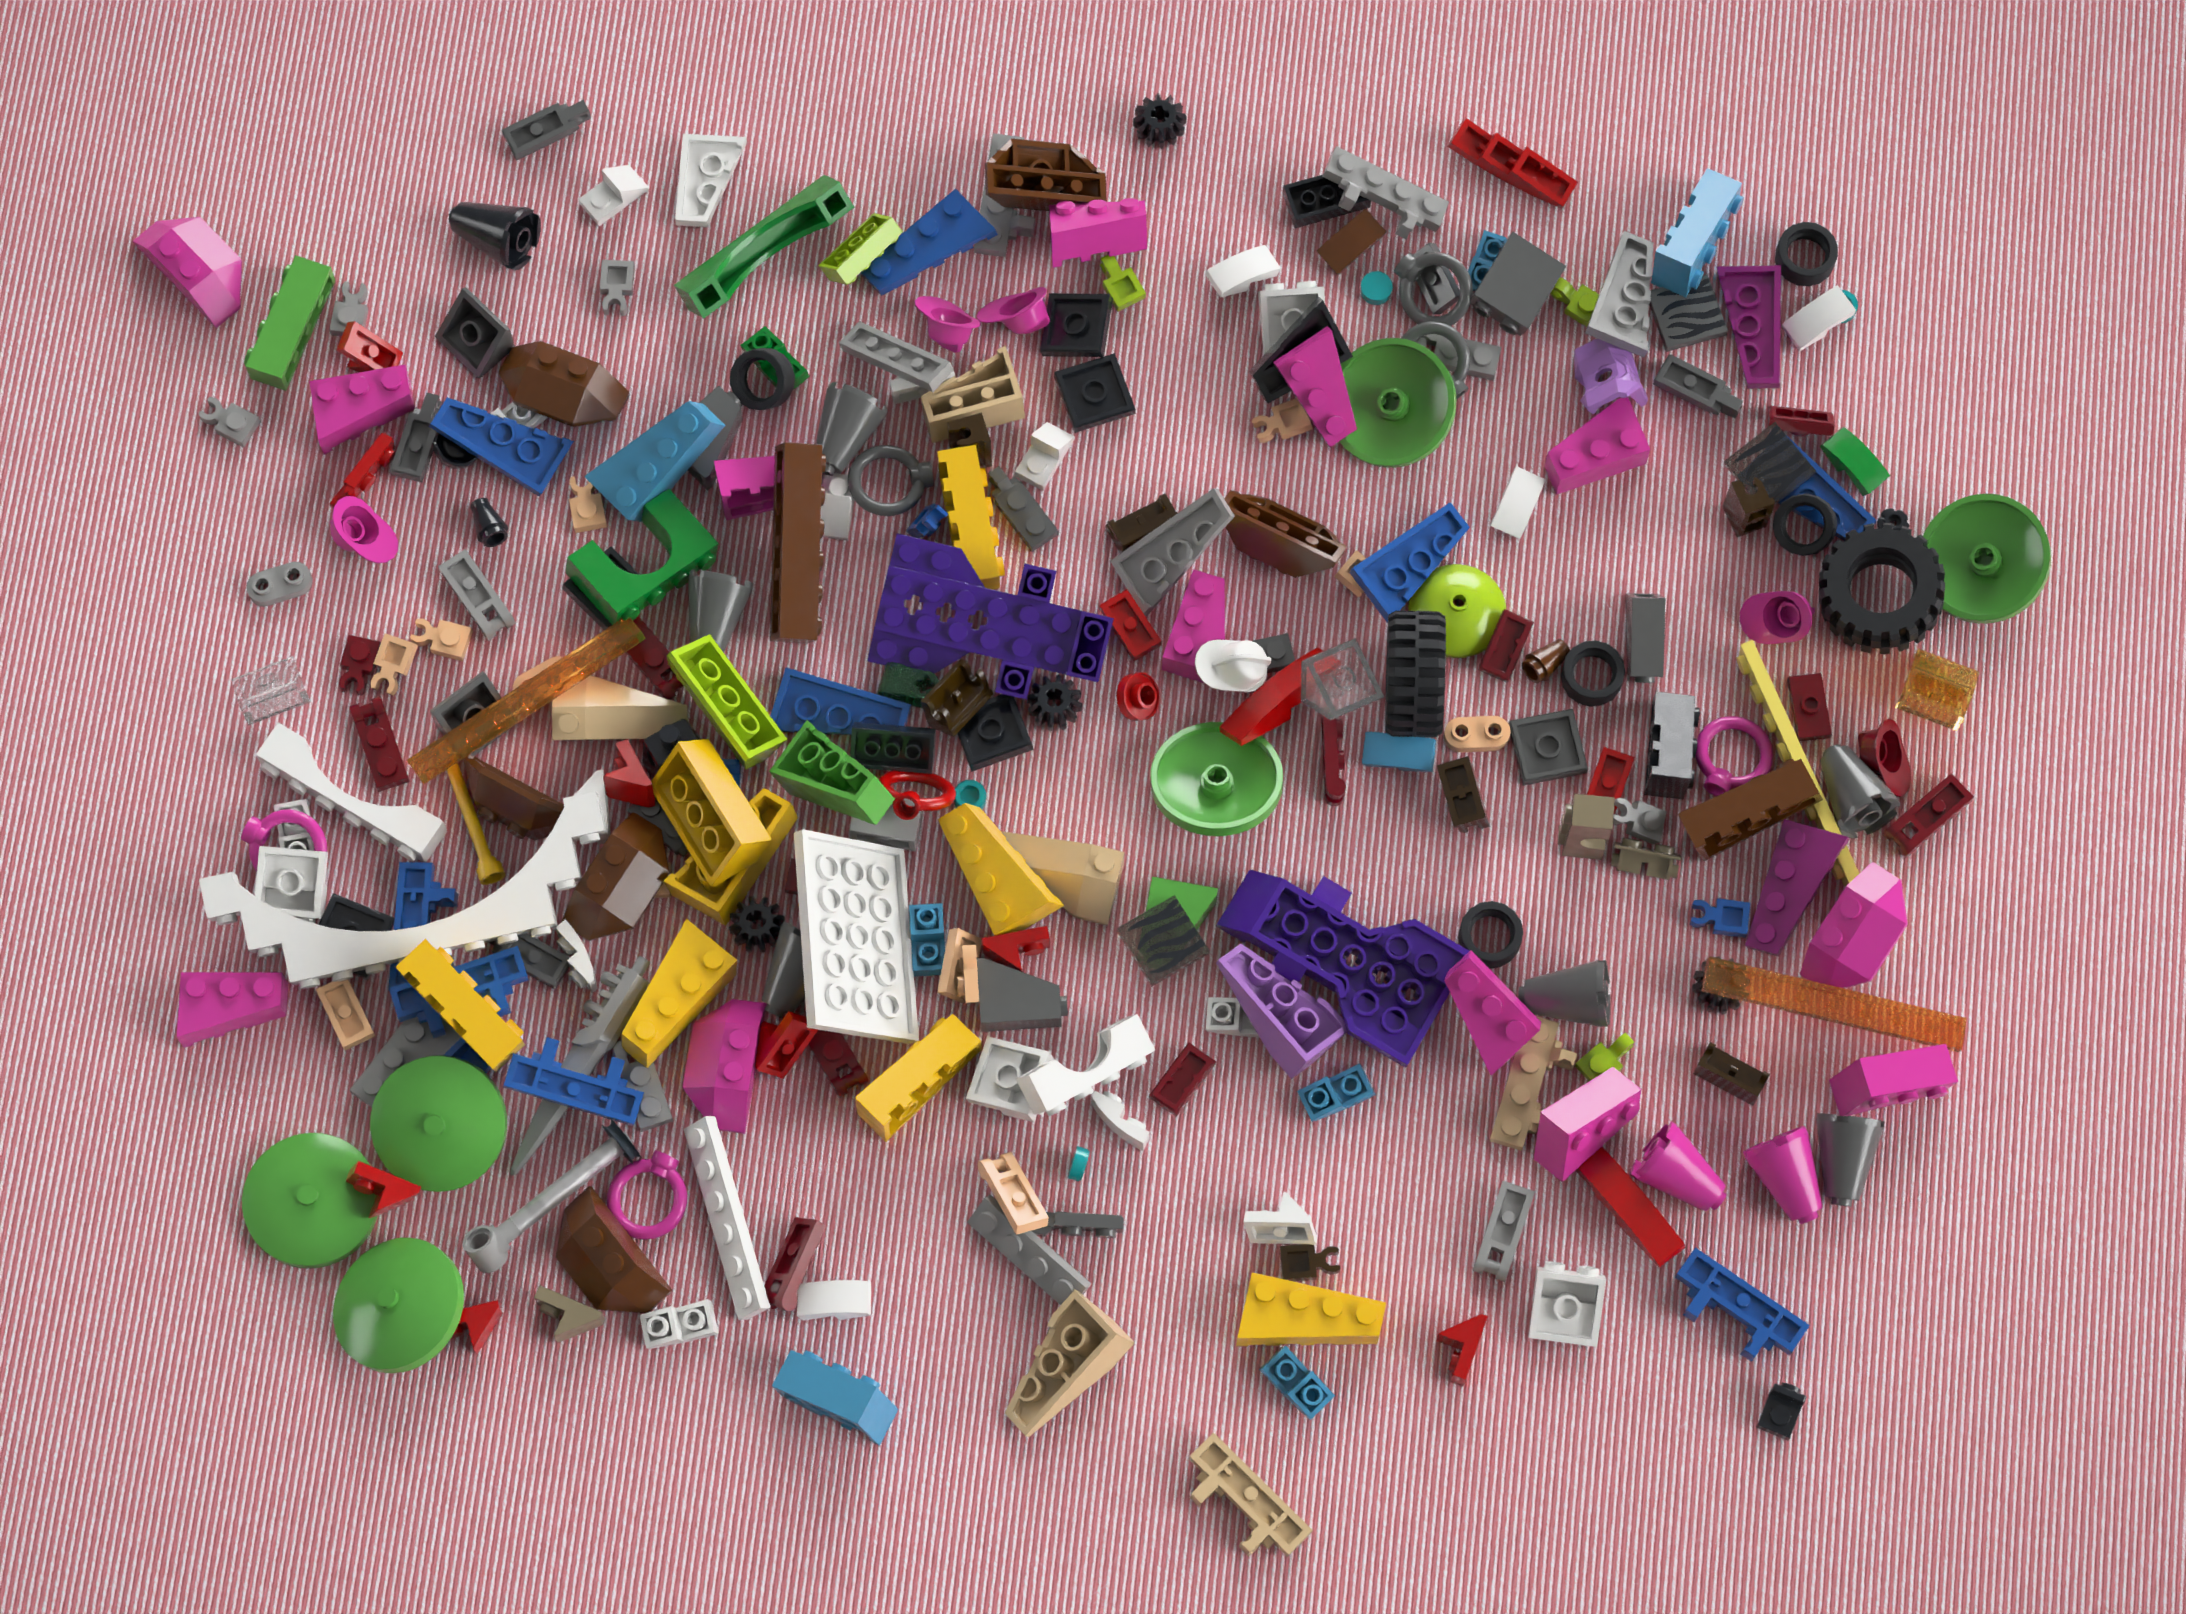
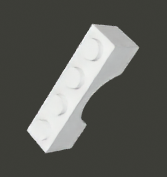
M1138 1014L1125 1017L1097 1033V1053L1094 1061L1085 1071H1072L1064 1067L1057 1060L1043 1063L1016 1078L1033 1114L1046 1112L1048 1116L1054 1115L1066 1108L1064 1102L1074 1097L1075 1101L1093 1093L1094 1091L1091 1086L1101 1081L1102 1085H1106L1120 1077L1118 1071L1128 1066L1129 1070H1132L1146 1063L1147 1059L1145 1056L1155 1051V1048Z

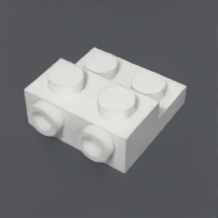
M1316 281L1297 282V288L1284 289V283L1265 284V291L1258 292L1263 356L1317 297H1320L1325 303L1324 286L1316 287Z
M259 846L255 896L281 912L315 924L316 919L322 918L326 906L327 886H325L328 852Z
M987 1036L966 1099L969 1103L1000 1110L1003 1115L1035 1122L1037 1114H1033L1016 1078L1043 1063L1055 1059L1049 1051Z
M1545 1261L1544 1267L1537 1266L1528 1337L1597 1347L1606 1286L1605 1275H1599V1269L1590 1266H1579L1578 1272L1565 1270V1264L1553 1261Z

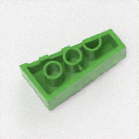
M806 720L769 771L789 795L877 825L895 800L874 774L854 758H851L841 747L834 744L824 733L818 731L808 720Z

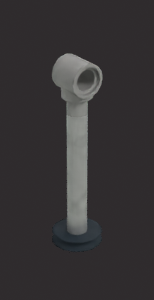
M610 1119L611 1124L608 1127L603 1126L610 1137L606 1142L496 1228L493 1224L491 1226L481 1225L473 1228L466 1234L462 1246L481 1272L491 1273L500 1269L508 1259V1251L511 1249L510 1242L623 1154L632 1164L635 1157L641 1158L629 1136L612 1119Z

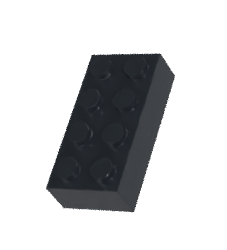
M1323 175L1283 186V197L1294 228L1370 208L1371 200L1359 195L1350 211L1339 207L1338 204L1344 189L1338 187L1339 184L1322 177Z
M854 722L851 733L850 757L854 758L866 769L932 774L935 760L936 728Z

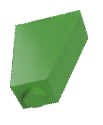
M1152 877L1144 919L1159 914L1175 899L1179 903L1173 909L1181 905L1184 911L1164 920L1143 926L1140 940L1149 931L1175 921L1185 914L1190 921L1149 939L1139 949L1137 962H1142L1147 968L1158 969L1173 960L1174 958H1160L1146 963L1154 954L1183 950L1189 941L1179 945L1159 947L1147 953L1146 951L1152 945L1180 937L1194 927L1198 930L1216 905L1218 888Z

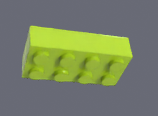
M873 213L818 266L830 281L845 285L851 284L856 280V276L861 271L868 269L875 258L880 257L889 245L898 240V236L903 231L892 217Z

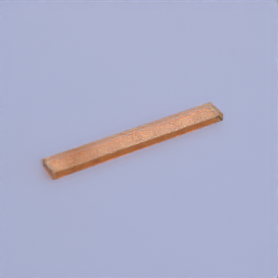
M631 618L619 620L406 761L424 785L646 638Z
M1709 956L1706 959L1701 989L1703 992L1929 1046L1946 1044L1948 1050L1958 1053L1963 1049L1967 1022L1965 1017Z

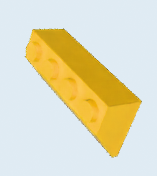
M710 740L678 742L651 781L653 793L709 885L715 887L756 863L772 839Z

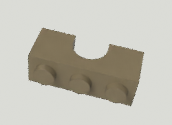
M1574 793L1572 803L1565 804L1561 825L1558 827L1557 844L1563 845L1562 856L1602 860L1606 840H1609L1612 832L1615 798Z

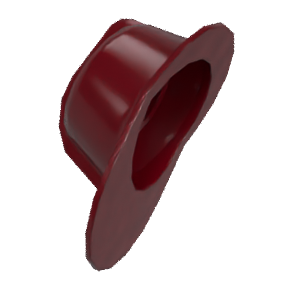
M1886 719L1883 720L1877 729L1862 731L1858 734L1860 759L1876 775L1881 776L1884 784L1897 797L1904 796L1910 788L1911 769L1902 743L1899 727L1894 720Z

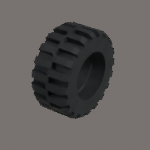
M1873 523L1863 525V532L1857 533L1855 529L1847 532L1846 540L1842 542L1838 539L1831 546V554H1826L1822 562V571L1819 573V604H1821V613L1824 621H1829L1830 630L1834 635L1839 636L1841 634L1844 637L1843 643L1853 647L1855 643L1861 645V651L1871 653L1872 648H1879L1880 654H1890V648L1898 647L1899 652L1909 649V642L1914 640L1918 644L1925 638L1926 631H1932L1937 624V617L1941 614L1944 604L1945 572L1943 564H1939V555L1936 550L1927 547L1928 540L1921 535H1918L1916 538L1911 536L1912 529L1902 526L1900 531L1894 530L1893 523H1883V528L1874 529ZM1889 565L1900 569L1910 578L1913 584V594L1909 602L1900 609L1888 613H1876L1864 609L1855 602L1850 591L1851 581L1857 573L1869 566Z
M1394 611L1388 615L1385 731L1393 737H1437L1443 732L1446 619L1445 615L1438 611Z

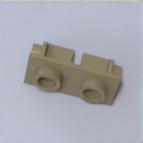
M1623 838L1622 843L1614 842V847L1620 849L1619 854H1612L1610 866L1617 867V871L1640 874L1641 865L1644 862L1648 863L1646 876L1669 880L1670 877L1677 878L1679 865H1674L1673 860H1681V856L1674 853L1675 847L1656 844L1655 849L1642 847V841L1630 838Z

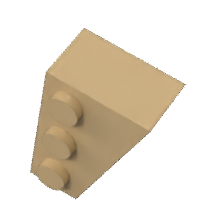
M1006 345L998 349L996 355L983 363L978 361L973 364L970 371L958 378L953 376L942 383L934 392L929 391L921 396L923 416L932 443L948 439L947 422L981 412L987 428L1025 418L1023 396Z

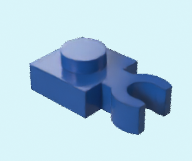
M935 503L925 506L906 529V532L915 538H921L925 535L930 537L941 525L940 520L945 518L948 513Z
M1717 898L1715 907H1711L1704 900L1693 901L1691 908L1701 910L1704 913V917H1692L1690 920L1691 926L1701 928L1707 924H1713L1712 934L1746 938L1750 913L1749 902Z

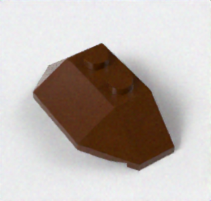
M1011 138L985 163L986 195L1003 207L1049 211V205L1062 201H1070L1074 204L1089 203L1092 200H1104L1107 202L1106 173L1099 167L1096 168L1088 158L1071 144Z
M543 341L512 347L498 372L514 405L572 427L595 424L604 420H617L630 396L629 391L600 363Z
M1230 490L1224 498L1235 516L1228 523L1226 529L1236 549L1247 554L1252 559L1259 560L1276 568L1283 574L1297 578L1333 568L1347 548L1324 525L1268 498L1251 494H1240L1238 491Z
M465 752L463 761L472 796L479 811L478 815L493 824L499 821L507 826L508 832L520 839H524L526 836L535 841L548 837L564 809V804Z
M632 812L610 834L573 891L562 921L566 920L578 935L588 941L634 929L664 883V880L670 874L662 829Z
M588 1186L564 1209L555 1257L595 1309L648 1313L673 1291L591 1186Z

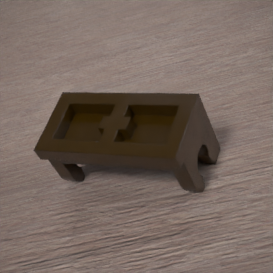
M982 412L947 422L949 449L976 445L979 465H985L986 468L991 467V440Z
M1756 477L1753 478V486L1757 489L1755 494H1748L1740 480L1731 482L1723 509L1736 537L1767 527L1775 501L1773 497L1769 498L1762 481Z
M1164 493L1159 496L1157 501L1117 521H1114V519L1108 521L1105 528L1121 554L1178 513Z
M960 659L921 700L928 726L954 737L991 698L993 690L989 688L986 675L981 669L974 676L968 661Z
M1469 756L1437 765L1454 828H1458L1461 833H1467L1468 828L1478 825L1481 829L1490 827L1474 767Z
M1710 1042L1693 1074L1753 1106L1770 1074L1766 1071L1761 1072L1716 1048V1044Z

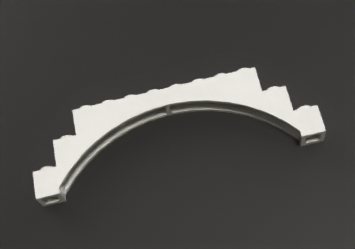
M596 791L563 798L564 809L553 830L536 854L515 876L497 891L475 905L447 918L422 926L391 931H351L306 922L281 912L258 899L239 884L238 876L233 872L199 879L206 916L212 922L217 921L218 925H226L237 922V916L241 915L248 951L258 953L259 957L278 954V948L283 947L289 981L294 985L299 984L300 989L319 986L320 979L333 977V982L353 978L352 972L366 970V974L383 972L386 970L387 964L400 963L424 939L436 950L441 946L452 956V950L465 947L466 952L484 949L485 943L498 940L499 945L518 941L517 935L530 932L531 937L551 934L550 928L558 926L550 887L555 886L556 891L576 887L575 882L580 881L582 878L574 841L580 840V844L594 843L600 841L599 835L607 834L599 795Z

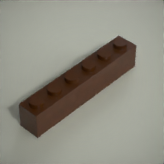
M784 442L775 446L770 641L808 644L817 641V636L820 635L822 630V619L818 616V603H821L823 596V587L819 584V571L822 570L824 563L823 552L820 551V539L824 535L825 528L824 520L821 519V506L825 502V488L821 486L822 474L826 469V456L822 454V445Z

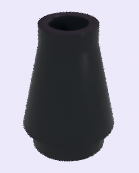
M479 498L473 501L470 508L473 512L478 541L486 547H496L502 544L508 537V526L490 505L487 498Z

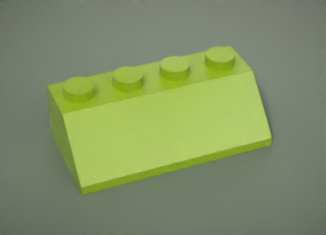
M710 634L673 650L667 655L668 665L675 673L677 679L684 685L697 706L703 711L716 732L723 738L745 770L765 761L787 740Z

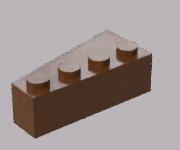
M1790 759L1778 765L1776 770L1765 775H1758L1741 786L1678 813V816L1703 861H1706L1823 799L1802 759L1797 761Z

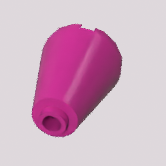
M1670 1121L1669 1126L1665 1124L1643 1148L1642 1151L1645 1153L1642 1157V1163L1636 1159L1630 1169V1175L1636 1180L1702 1211H1707L1710 1208L1716 1210L1727 1195L1723 1192L1726 1186L1681 1129L1672 1121Z
M1805 1126L1777 1135L1773 1139L1764 1143L1761 1142L1743 1151L1749 1165L1791 1221L1798 1219L1801 1225L1819 1217L1817 1211L1822 1209V1202L1809 1134Z

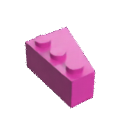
M1325 327L1273 362L1329 447L1357 430L1333 333L1329 327Z
M1472 950L1446 973L1444 981L1490 1075H1493L1540 1031L1541 1021Z

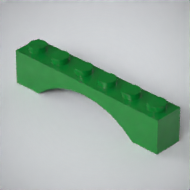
M823 175L674 284V287L688 310L704 319L729 301L744 279L768 258L798 239L832 225L855 207L841 183L829 176Z

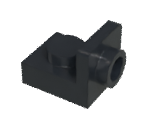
M1784 1382L1781 1385L1774 1384L1770 1389L1756 1428L1788 1441L1807 1396L1800 1394L1801 1390L1792 1384Z

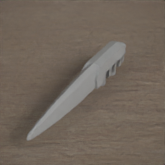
M639 956L631 969L618 964L615 969L619 972L618 976L608 971L601 975V983L611 988L609 992L604 989L600 991L599 995L604 998L601 1005L591 1000L584 1003L583 1011L594 1017L592 1020L584 1018L581 1024L586 1026V1028L579 1030L571 1042L573 1046L563 1061L561 1068L591 1076L603 1055L613 1049L650 982L642 976L651 963L650 961ZM542 1099L516 1154L510 1175L519 1173L569 1107Z

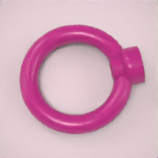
M1725 716L1713 720L1702 729L1697 738L1696 761L1702 773L1707 777L1703 785L1704 789L1711 795L1718 796L1747 783L1758 775L1769 773L1773 763V747L1768 735L1759 725L1743 717ZM1727 729H1736L1749 734L1756 741L1760 749V761L1756 769L1748 775L1733 777L1729 771L1723 768H1715L1709 758L1708 747L1711 739L1717 733Z
M291 809L279 810L267 815L262 820L254 816L251 817L242 831L241 840L249 844L250 859L257 872L259 846H263L266 843L271 829L282 823L300 825L311 836L314 851L327 852L326 837L319 824L303 812Z
M657 1150L654 1151L651 1159L637 1160L633 1164L630 1163L624 1166L612 1179L607 1192V1207L627 1233L636 1239H655L669 1233L681 1221L687 1206L686 1186L682 1177L676 1171L679 1161ZM650 1172L666 1179L671 1185L674 1194L673 1207L668 1216L652 1226H640L631 1222L624 1215L620 1205V1195L624 1185L635 1175Z

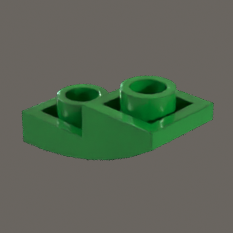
M766 326L740 345L744 352L759 348H769L784 354L791 363L795 374L794 389L809 378L807 369L787 352L785 344ZM765 360L753 362L777 388L778 377L771 363Z
M1845 427L1840 428L1833 436L1820 445V448L1836 471L1845 470L1862 496L1870 494L1890 477L1888 471L1869 448Z

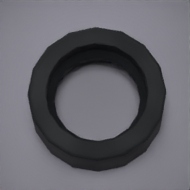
M1812 222L1797 223L1783 232L1776 248L1775 263L1776 265H1781V275L1795 285L1812 286L1820 284L1829 277L1838 257V245L1835 237L1827 228ZM1801 239L1811 240L1819 244L1825 252L1823 264L1814 269H1805L1795 265L1788 257L1790 244Z
M759 348L744 352L735 360L730 371L732 392L738 397L740 403L749 409L767 410L781 406L789 399L794 389L795 374L792 365L784 354L775 349ZM758 360H765L771 363L778 377L777 388L774 394L767 398L756 397L749 389L747 382L749 367Z
M1800 494L1791 496L1781 503L1775 512L1772 525L1774 536L1781 547L1792 554L1807 556L1818 554L1830 545L1836 534L1837 520L1830 504L1821 497ZM1804 505L1817 509L1824 520L1823 533L1819 539L1809 544L1795 542L1790 538L1786 530V520L1790 512Z
M1596 640L1582 642L1573 647L1565 657L1561 672L1562 687L1567 695L1578 704L1589 707L1602 706L1613 700L1621 689L1625 675L1624 661L1618 651L1607 643ZM1593 656L1608 663L1612 670V679L1609 685L1602 690L1596 691L1580 686L1576 682L1573 672L1575 665L1580 659Z
M1495 901L1482 902L1470 908L1462 918L1458 934L1459 945L1469 951L1472 950L1489 969L1502 967L1512 961L1518 953L1523 937V928L1516 912L1507 905ZM1483 917L1499 918L1509 928L1510 941L1505 949L1498 953L1483 952L1472 941V927L1476 921Z

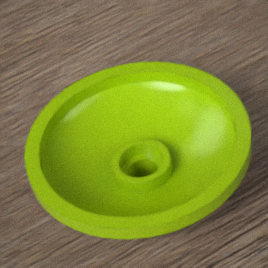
M1450 564L1435 568L1409 599L1408 611H1438L1445 615L1446 657L1466 658L1485 651L1502 610L1506 609L1504 596L1497 583L1485 572L1462 564ZM1460 599L1465 605L1458 607L1454 605L1453 601Z

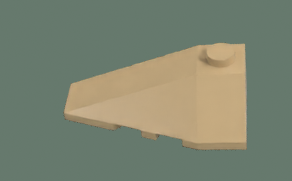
M561 674L554 676L552 740L646 739L660 731L665 725L673 724L681 719L688 721V705L589 674Z
M1001 831L1006 837L1007 842L1026 860L1025 863L1036 875H1039L1050 892L1063 903L1064 906L1062 908L1075 918L1108 926L1124 867L1125 852L1094 844Z
M1074 1290L1052 1314L1047 1325L1050 1328L1042 1345H1037L1033 1354L1036 1357L1028 1374L1022 1376L1006 1409L1005 1414L1026 1437H1030L1111 1370L1135 1343L1113 1319L1077 1290Z

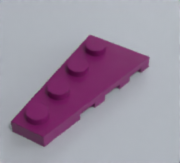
M1781 265L1716 266L1747 389L1780 388Z
M1784 819L1745 943L1747 948L1779 957L1801 921L1800 918L1816 896L1817 890L1824 878L1830 873L1841 850L1845 848L1850 840L1848 836Z

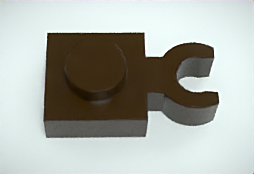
M1314 1245L1280 1246L1282 1279L1293 1282L1317 1280V1270H1322L1329 1275L1339 1273L1340 1265L1331 1266L1326 1262L1328 1256L1338 1255L1339 1248L1330 1246L1323 1249L1321 1253H1315Z

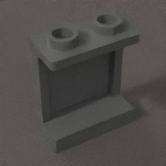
M1512 232L1502 243L1498 255L1473 293L1471 305H1473V310L1479 315L1487 318L1490 316L1498 321L1500 327L1507 333L1521 336L1531 326L1566 265Z

